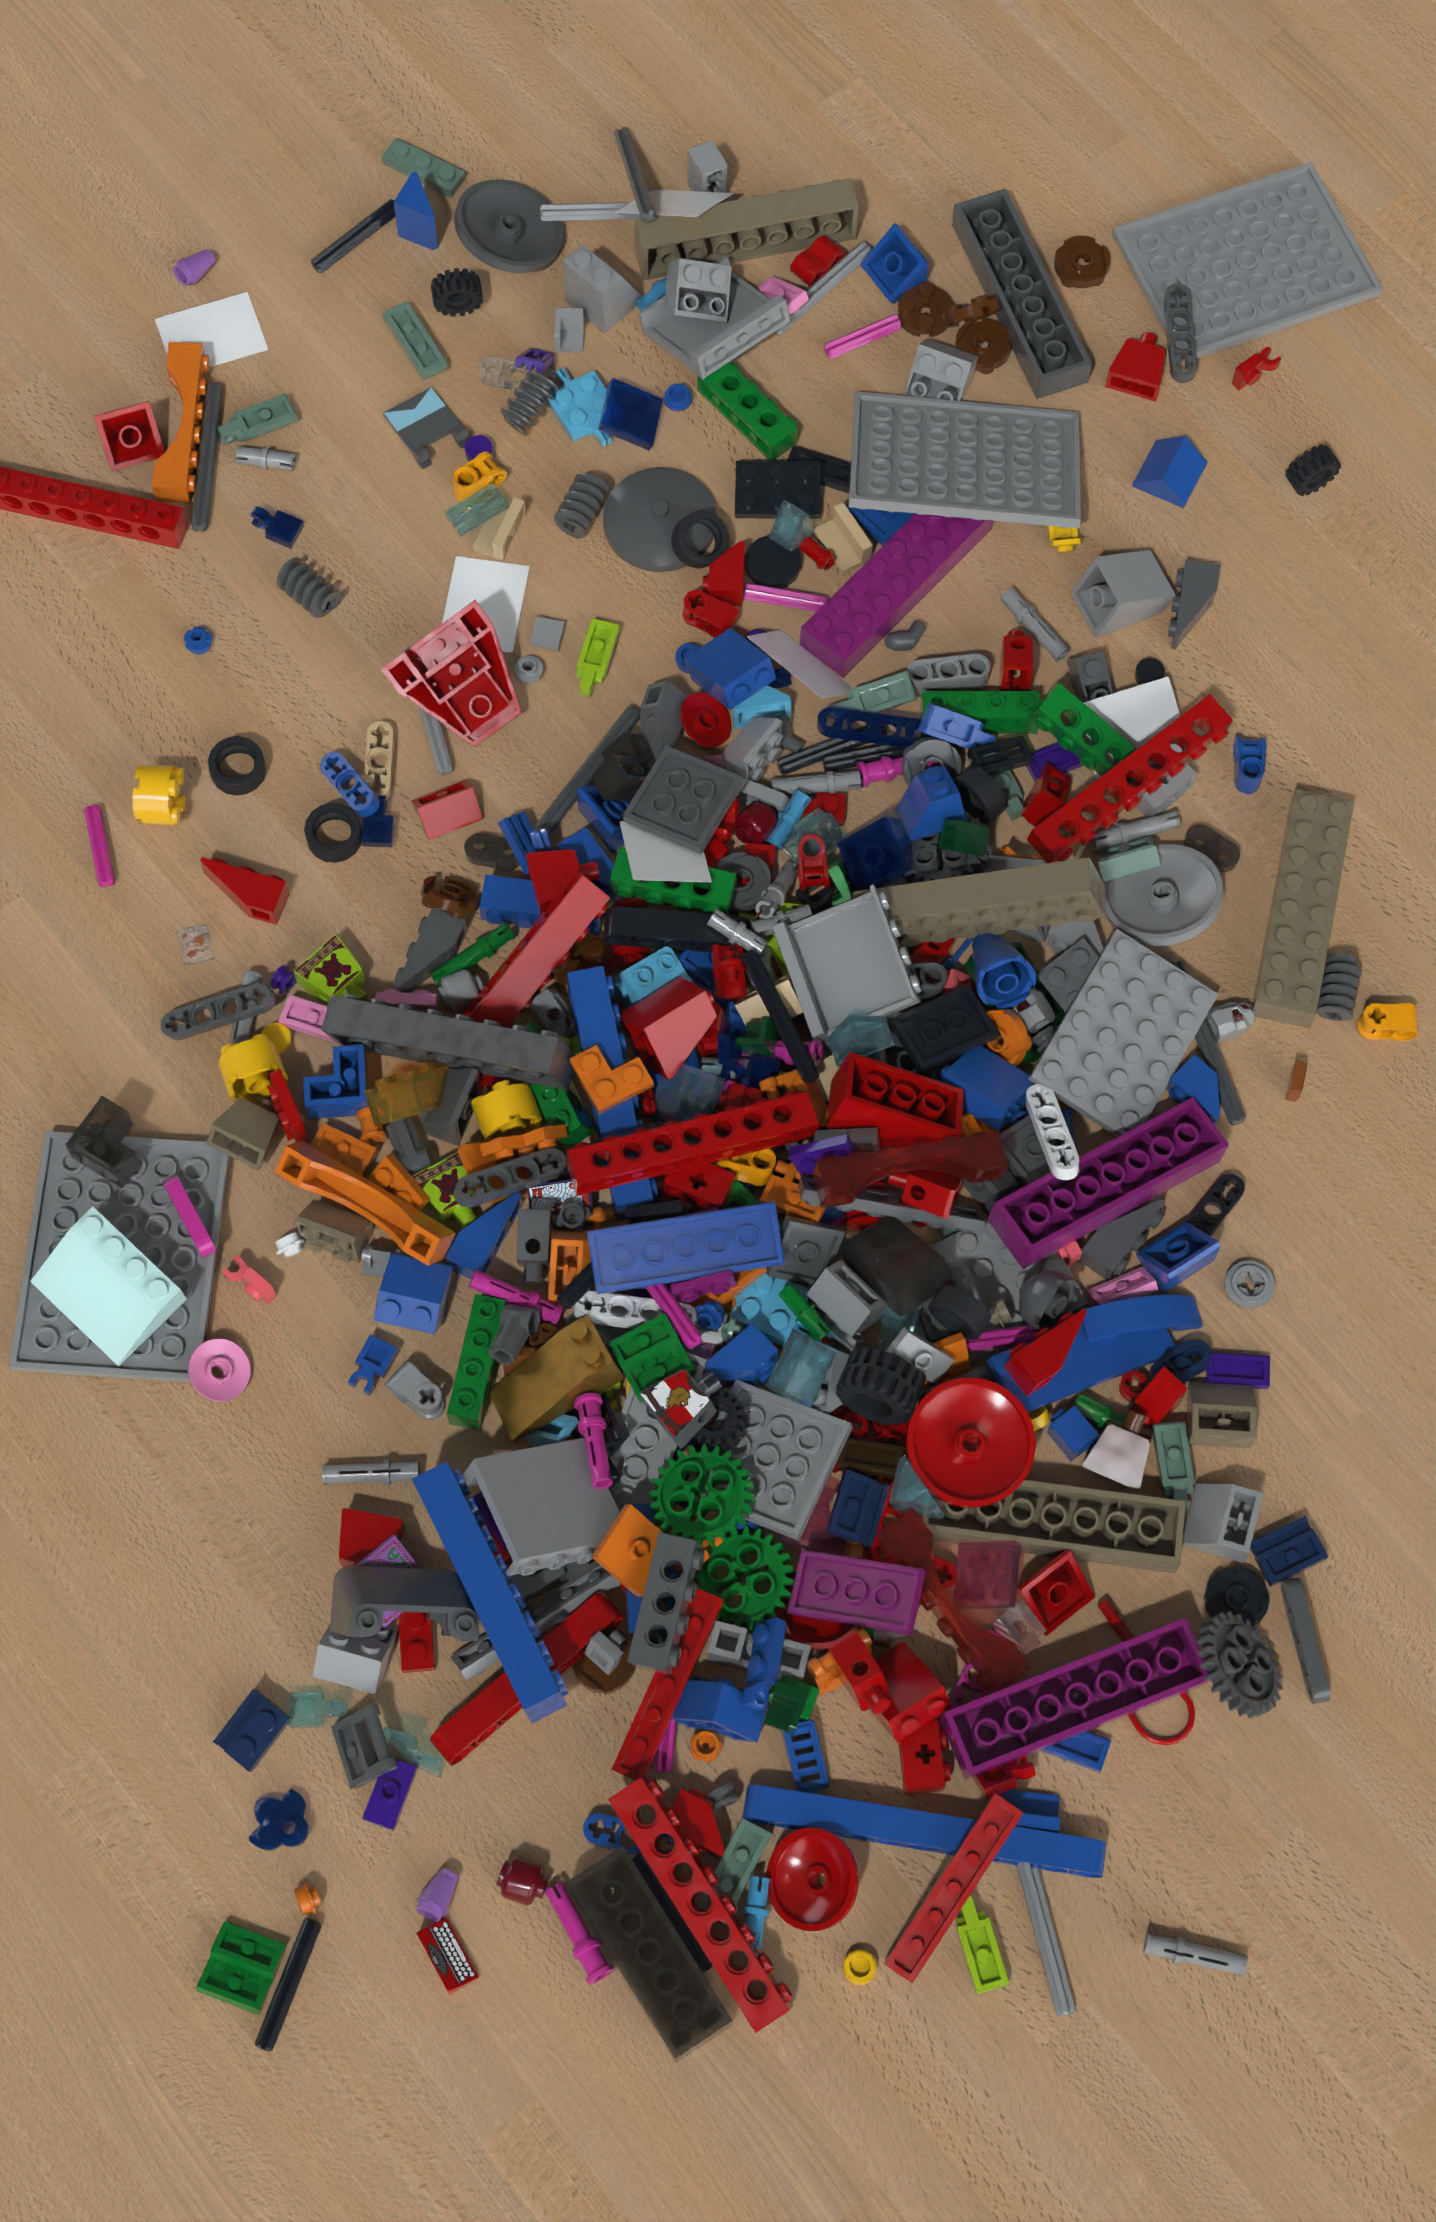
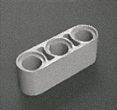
M967 654L916 660L909 664L907 671L909 672L916 697H921L922 691H978L983 689L988 683L990 662L982 654ZM977 670L980 671L981 674H974L971 671ZM942 674H951L952 677H945ZM914 677H922L924 680H916Z

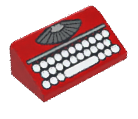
M447 1918L416 1932L449 1995L479 1978Z

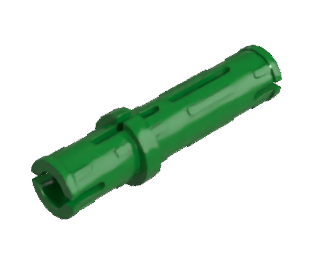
M502 923L501 926L486 936L476 938V942L436 970L431 971L430 976L434 982L437 981V986H441L442 977L462 969L468 970L485 957L491 958L494 951L515 938L510 929L507 930L508 926Z

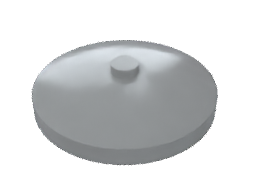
M1160 844L1156 845L1160 860L1159 866L1105 881L1104 883L1105 914L1111 926L1115 930L1119 929L1140 944L1149 946L1174 945L1197 936L1213 923L1221 910L1224 898L1220 872L1206 855L1183 845Z

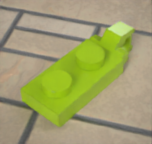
M595 618L591 619L577 662L576 677L581 678L579 684L580 695L591 697L595 682L602 683L603 678H605L620 632V624Z
M971 1895L960 1910L961 1918L955 1919L959 1941L977 1995L1009 1985V1980L990 1919L986 1917L985 1911H976Z

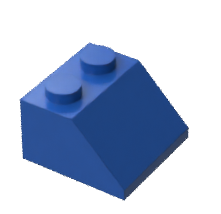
M945 765L930 767L925 772L916 774L895 808L911 842L942 831L944 819L967 822L959 791Z
M392 1252L378 1292L373 1321L435 1334L443 1323L453 1265L436 1262L427 1266L410 1255Z
M752 1323L705 1363V1375L711 1371L717 1377L722 1387H733L736 1380L755 1387L760 1383L765 1385L777 1373L775 1370L777 1369L778 1349Z

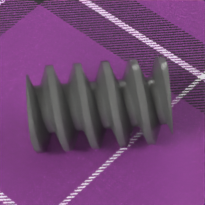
M531 370L527 373L530 381L522 380L520 382L523 390H514V395L517 399L508 398L507 404L510 408L502 407L500 409L504 420L524 436L527 433L523 426H534L529 417L540 418V414L536 409L537 406L544 409L547 408L543 398L554 399L549 390L552 388L559 391L557 385L550 379Z
M590 473L577 474L569 487V492L564 496V501L560 504L559 510L554 515L556 525L571 537L583 538L585 530L590 527L589 521L594 519V512L599 510V503L604 501V494L609 491L607 483L600 477Z
M294 557L281 568L277 577L278 588L285 591L291 598H294L295 602L302 604V607L310 611L314 617L321 618L327 615L339 603L342 592L338 589L333 591L331 583L325 584V578L322 576L317 577V572L313 569L308 571L309 566L306 563L300 564V558Z
M1336 953L1326 957L1317 1007V1014L1319 1016L1335 1021H1348L1353 1018V1013L1350 1010L1355 1008V1002L1352 999H1355L1358 995L1354 988L1359 987L1360 981L1357 978L1362 975V970L1356 966L1359 961L1354 956Z

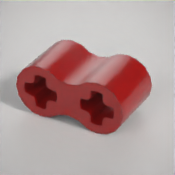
M821 235L807 250L802 251L794 258L790 265V271L810 287L846 255V252L826 235Z

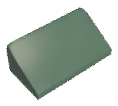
M1150 836L1094 853L1103 881H1109L1160 865L1156 845Z

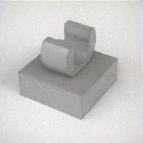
M617 1630L608 1638L598 1631L590 1639L584 1654L609 1675L617 1668L624 1653L620 1649L622 1648L621 1644L626 1638Z

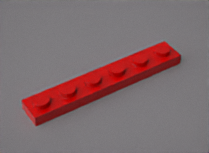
M697 1588L694 1601L688 1602L685 1614L689 1615V1624L685 1635L681 1634L678 1647L681 1648L679 1665L673 1667L671 1674L655 1671L611 1770L635 1781L647 1775L724 1604L723 1599Z
M996 1792L994 1793L892 1949L884 1965L913 1984L1024 1812Z

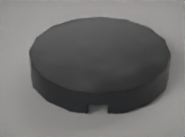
M768 535L754 541L746 552L745 569L748 577L755 584L784 588L796 581L801 570L802 556L799 548L791 540L783 536Z
M1240 1566L1225 1568L1215 1573L1206 1585L1203 1597L1205 1610L1210 1618L1220 1613L1226 1614L1231 1612L1233 1616L1241 1614L1243 1621L1250 1620L1251 1628L1257 1626L1266 1615L1270 1602L1269 1593H1267L1262 1578L1252 1570Z

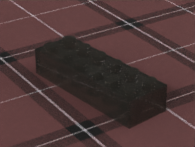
M624 1846L566 1882L570 1894L675 2063L733 2025V2020Z

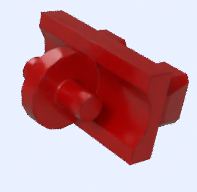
M713 944L711 951L714 998L719 1000L745 999V972L742 961L743 947L739 945L722 946Z

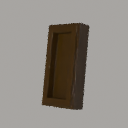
M848 1437L838 1459V1471H846L848 1469L858 1474L901 1480L906 1458V1446Z

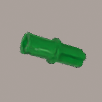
M789 1284L781 1290L779 1297L797 1317L795 1321H800L815 1339L816 1343L832 1331L814 1309L816 1306L814 1304L811 1306L793 1284Z
M1079 1394L1073 1404L1084 1417L1098 1423V1428L1101 1426L1106 1427L1110 1420L1123 1424L1125 1416L1110 1409L1111 1405L1108 1404L1106 1407L1083 1394Z

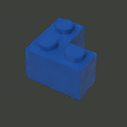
M364 1044L333 1046L334 1075L303 1077L304 1106L308 1119L356 1116L358 1110L369 1107L367 1057Z
M693 1676L685 1688L672 1720L688 1728L716 1731L734 1741L758 1743L767 1709L756 1711L743 1705L744 1689L734 1688L735 1683L730 1680L715 1678V1682H712L706 1678Z

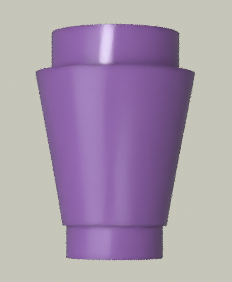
M205 249L178 260L177 265L173 268L174 274L184 286L194 285L215 264V258L209 250Z
M441 1868L439 1873L417 1898L418 1905L416 1911L429 1920L439 1922L441 1917L447 1914L458 1876L448 1869Z

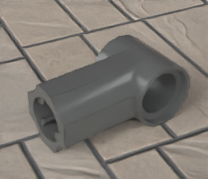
M400 1118L386 1126L387 1134L396 1153L395 1157L411 1176L431 1166L426 1149L420 1144L411 1118Z
M506 1304L503 1307L500 1315V1329L488 1350L491 1358L498 1361L499 1364L507 1366L516 1361L527 1337L535 1336L539 1329L540 1312L538 1309Z

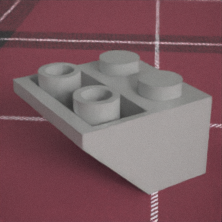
M682 258L669 262L666 294L672 315L727 323L732 266Z
M926 338L919 344L904 396L963 401L971 383L979 356Z
M752 717L720 755L718 767L758 783L764 775L765 767L769 762L774 763L782 752V721L778 718Z
M842 1260L825 1268L807 1293L814 1301L816 1307L827 1313L837 1323L839 1329L851 1337L884 1318L886 1302Z
M1196 1483L1183 1531L1182 1545L1243 1563L1250 1551L1264 1493L1235 1484Z
M329 1624L318 1644L313 1677L376 1694L385 1676L399 1627L388 1624L385 1628L381 1627L375 1635L370 1637H348L330 1631Z

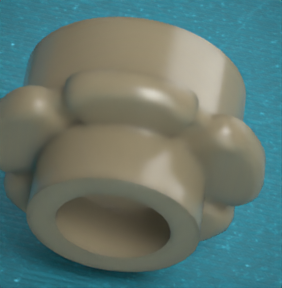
M1003 1298L996 1301L990 1300L992 1306L987 1309L992 1316L991 1320L994 1326L1000 1323L1004 1328L1005 1324L1013 1321L1009 1309Z

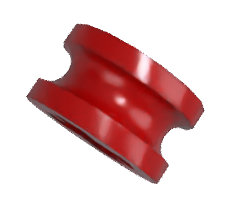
M1130 1371L1121 1379L1119 1392L1126 1401L1134 1402L1142 1392L1138 1389L1136 1393H1131L1130 1387L1125 1385L1126 1382L1130 1384L1131 1380H1136L1137 1386L1141 1387L1142 1391L1149 1384L1147 1377L1138 1371Z

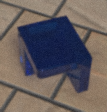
M750 1054L743 1085L747 1088L760 1089L759 1083L761 1081L779 1076L780 1060Z

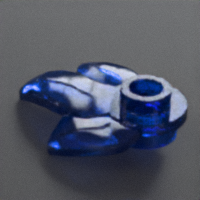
M290 1789L284 1795L282 1801L272 1797L257 1800L254 1806V1814L260 1826L249 1836V1841L256 1847L267 1851H272L281 1845L296 1847L303 1844L309 1833V1825L304 1818L306 1809L304 1798L295 1790ZM295 1824L294 1832L287 1834L289 1827Z

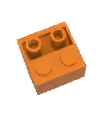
M552 1230L548 1284L549 1301H558L557 1296L591 1262L587 1232ZM595 1285L589 1291H596Z

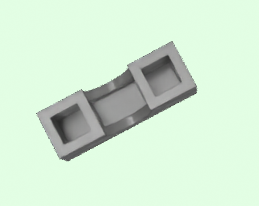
M716 1621L707 1652V1660L748 1671L747 1666L751 1657L753 1635L748 1633L746 1628ZM784 1639L778 1679L781 1680L782 1675L803 1682L807 1668L806 1662L809 1660L811 1651L810 1645Z

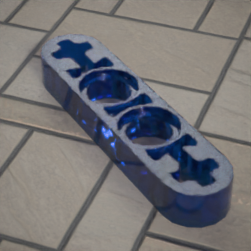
M836 707L822 709L817 717L818 731L823 736L907 748L922 738L931 737V735L921 732L920 738L914 737L915 730L919 729L922 721L917 718ZM828 718L834 719L833 726H827ZM843 719L847 720L846 729H842ZM855 721H863L868 727L866 730L858 732L851 727V724ZM884 725H893L897 732L887 736L881 732L880 728ZM902 727L906 728L904 737H901Z

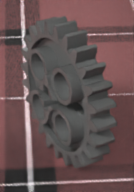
M970 813L965 815L967 822L981 825L978 818L972 820ZM904 831L905 839L898 840L899 848L895 849L897 856L895 861L901 877H905L907 884L972 875L974 872L983 873L982 864H988L990 862L988 855L992 854L989 834L983 857L938 849L941 831L912 842L906 831Z
M1231 1612L1226 1614L1220 1613L1203 1623L1204 1628L1199 1630L1202 1637L1197 1639V1643L1203 1649L1197 1651V1655L1204 1659V1662L1199 1664V1666L1208 1672L1204 1679L1212 1681V1693L1218 1691L1221 1703L1228 1701L1230 1711L1237 1709L1239 1716L1247 1714L1248 1718L1261 1716L1276 1707L1275 1702L1281 1699L1278 1691L1283 1689L1281 1684L1277 1682L1278 1679L1282 1678V1675L1275 1669L1280 1663L1272 1659L1271 1655L1275 1651L1266 1647L1267 1637L1262 1639L1259 1637V1627L1251 1629L1249 1619L1243 1621L1241 1614L1233 1616Z

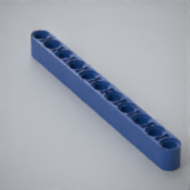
M752 1784L747 1785L742 1818L756 1824L793 1830L821 1828L842 1838L953 1856L977 1821ZM1015 1826L992 1862L1019 1866L1018 1862L1030 1863L1031 1868H1036L1037 1865V1868L1040 1870L1090 1878H1102L1107 1843L1097 1839Z

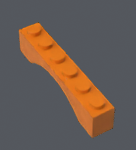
M169 342L166 368L171 384L178 391L183 401V416L180 429L174 441L154 463L152 490L155 500L158 502L190 503L191 492H195L196 475H193L194 468L198 467L199 458L196 445L200 444L202 431L201 426H199V419L203 420L204 403L201 401L202 396L206 395L207 379L204 378V374L209 372L210 357L205 355L202 343Z
M305 1141L286 1145L274 1173L295 1186L329 1198L364 1216L386 1232L402 1251L427 1266L444 1259L456 1234L446 1226Z

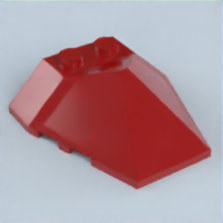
M476 599L381 669L400 695L419 706L427 714L435 717L445 727L474 747L522 713L493 622Z

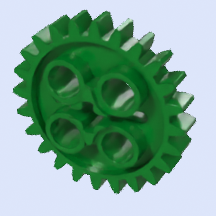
M703 1444L701 1452H696L693 1445H691L689 1455L686 1456L681 1450H678L679 1459L677 1461L669 1457L666 1458L670 1466L668 1469L658 1467L662 1479H652V1483L657 1490L649 1491L651 1499L656 1500L650 1504L652 1512H658L654 1516L656 1523H663L660 1528L665 1534L672 1531L671 1535L696 1540L701 1545H703L704 1540H708L711 1548L715 1546V1538L717 1537L726 1543L725 1533L729 1531L737 1536L738 1532L735 1525L738 1523L746 1526L747 1524L742 1514H752L753 1512L751 1506L746 1504L755 1501L753 1493L748 1492L754 1489L752 1480H747L750 1477L748 1469H741L743 1463L740 1458L732 1462L733 1455L731 1451H727L721 1456L719 1446H716L712 1453H709L706 1444ZM712 1470L713 1473H711L707 1481L706 1476L708 1472ZM693 1472L699 1473V1477L695 1481H685L688 1474ZM721 1481L730 1482L725 1490L719 1491L715 1489L716 1485ZM705 1490H706L708 1496H703ZM678 1503H689L687 1509H685L684 1511H674V1508ZM709 1511H719L718 1517L714 1520L704 1519ZM697 1512L698 1516L696 1521L691 1522V1520L694 1518Z
M745 1526L742 1535H740L739 1531H737V1536L732 1533L731 1537L726 1535V1543L722 1541L719 1546H714L710 1551H707L710 1557L703 1563L700 1572L695 1573L694 1579L699 1581V1584H697L698 1589L724 1600L716 1621L721 1622L724 1619V1623L731 1625L735 1623V1626L743 1628L747 1624L749 1630L754 1632L756 1622L765 1621L769 1616L779 1618L776 1612L777 1608L788 1609L782 1601L784 1598H791V1593L787 1590V1587L793 1586L795 1580L788 1578V1575L794 1573L796 1568L785 1565L792 1557L788 1553L781 1554L785 1548L781 1542L773 1546L775 1537L772 1534H769L763 1540V1530L758 1528L752 1536L751 1529ZM753 1550L757 1551L758 1559L751 1565H745L746 1554ZM728 1565L729 1574L727 1577L717 1580L716 1572L718 1568ZM765 1565H769L768 1570L759 1572ZM743 1573L748 1576L746 1578L747 1584L744 1586L739 1583L742 1580L740 1575ZM770 1579L772 1583L770 1590L765 1594H759L758 1585L760 1582ZM722 1587H728L727 1589H725V1590L723 1591V1593H721V1594L718 1593V1590H719L720 1588H722ZM735 1594H742L743 1600L738 1608L731 1609L729 1605L731 1597Z

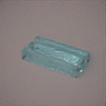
M492 483L445 511L447 519L451 521L452 526L457 529L458 534L463 536L506 510L509 506L505 498ZM469 509H471L469 512L465 513L464 515L460 516L459 518H456V517H458L459 515H461V514H463L464 512H466V511H468Z

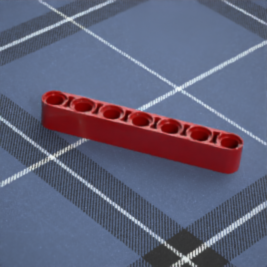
M601 1591L592 1596L542 1639L554 1662V1665L549 1667L550 1671L557 1668L559 1674L562 1675L585 1655L584 1653L590 1639L598 1631L607 1636L611 1632L608 1629L609 1627L616 1628L622 1622L624 1615L604 1592ZM506 1672L502 1673L430 1737V1742L450 1766L462 1761L523 1708Z

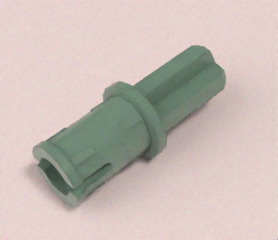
M730 1318L728 1322L722 1325L721 1337L723 1341L728 1344L745 1330V1327L735 1318Z

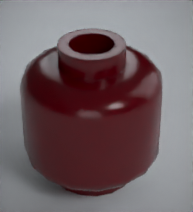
M753 802L738 813L737 826L735 827L736 837L743 843H764L777 825L776 812L771 806L764 803Z
M516 1856L510 1862L505 1860L498 1877L497 1886L501 1887L502 1897L528 1906L534 1902L536 1897L543 1898L549 1879L543 1877L544 1867L542 1864Z

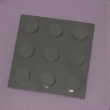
M666 745L622 817L624 822L702 854L745 781L743 776Z

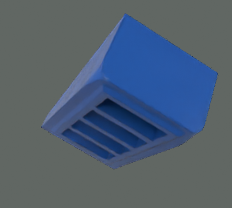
M814 1720L799 1723L794 1735L809 1733L810 1738L792 1742L791 1737L793 1735L781 1731L796 1791L812 1793L830 1788ZM812 1746L813 1752L795 1756L794 1750ZM816 1761L817 1765L798 1769V1764ZM819 1773L820 1779L802 1783L801 1777Z

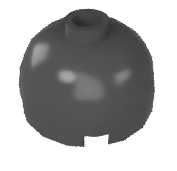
M1042 1271L1030 1279H1026L1019 1289V1311L1022 1318L1038 1332L1047 1326L1049 1329H1052L1057 1325L1056 1322L1070 1311L1073 1312L1078 1296L1073 1294L1074 1287L1079 1289L1078 1283L1071 1277L1058 1271Z

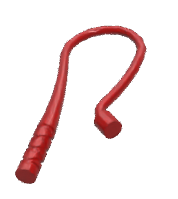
M1108 1599L1097 1606L1123 1642L1135 1638ZM1187 1693L1181 1694L1180 1696L1188 1708V1723L1180 1734L1168 1739L1154 1737L1146 1732L1134 1713L1128 1715V1717L1143 1738L1151 1743L1167 1746L1178 1744L1189 1735L1194 1727L1195 1710L1193 1701Z

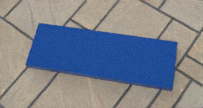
M775 1201L587 1231L597 1295L691 1280L732 1270L735 1273L785 1264Z
M1081 1325L1061 1370L1051 1382L1028 1397L1004 1368L1011 1358L1009 1352L1012 1349L990 1357L987 1363L998 1384L1015 1395L1027 1412H1030L1154 1363L1158 1358L1175 1349L1176 1345L1166 1328L1121 1333L1115 1339L1086 1342Z

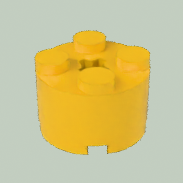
M138 765L134 779H140L137 788H133V811L135 819H139L138 824H179L180 813H185L186 796L181 795V785L184 784L183 767Z
M265 1034L255 1035L250 1040L238 1044H227L220 1050L221 1056L218 1060V1067L228 1096L233 1102H236V1099H246L255 1104L260 1098L270 1099L271 1096L267 1089V1086L272 1084L269 1073L281 1069L286 1084L288 1082L277 1046L274 1042L268 1040Z
M504 1080L492 1086L493 1091L471 1100L474 1114L486 1142L499 1137L522 1135L536 1130L542 1125L541 1113L528 1083L523 1082L511 1085L508 1080Z

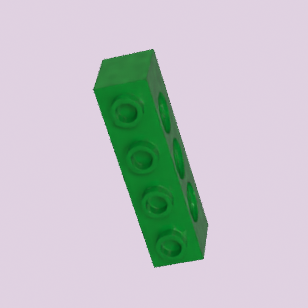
M728 362L703 380L697 376V391L767 459L775 461L792 448L793 445L797 444L798 427L795 421L789 416L786 417L772 399H767L753 381H748L741 374L736 364Z
M1061 683L1049 689L1030 714L1038 728L1045 732H1050L1057 738V743L1063 749L1072 751L1080 758L1079 761L1084 767L1094 770L1101 777L1137 750L1135 746ZM1061 714L1067 716V718L1069 719V726H1066L1061 722ZM1083 733L1090 736L1092 740L1091 745L1084 742ZM1105 752H1108L1113 756V764H1110L1106 760ZM1126 778V780L1130 783L1133 778Z
M922 691L920 724L929 702L981 721L984 724L982 731L989 734H1037L1038 727L1030 714L1040 702L1039 691Z
M619 847L610 883L611 891H615L617 895L630 898L636 896L644 898L652 904L666 903L673 905L681 911H690L692 909L706 914H713L718 908L721 912L729 915L737 885L736 873L708 867L712 882L675 881L680 886L671 889L665 886L671 881L641 882L633 880L626 848ZM699 888H705L710 891L706 895L695 893Z
M531 1022L523 1026L530 1029L532 1033L541 1034L542 1030L547 1031L546 1028ZM571 1078L567 1090L528 1083L548 1125L565 1124L568 1136L556 1140L557 1142L571 1146L572 1144H578L597 1131Z
M477 1294L474 1296L447 1410L450 1425L476 1430L481 1429L496 1360L490 1357L488 1350L500 1329V1315L503 1307L506 1305V1300Z

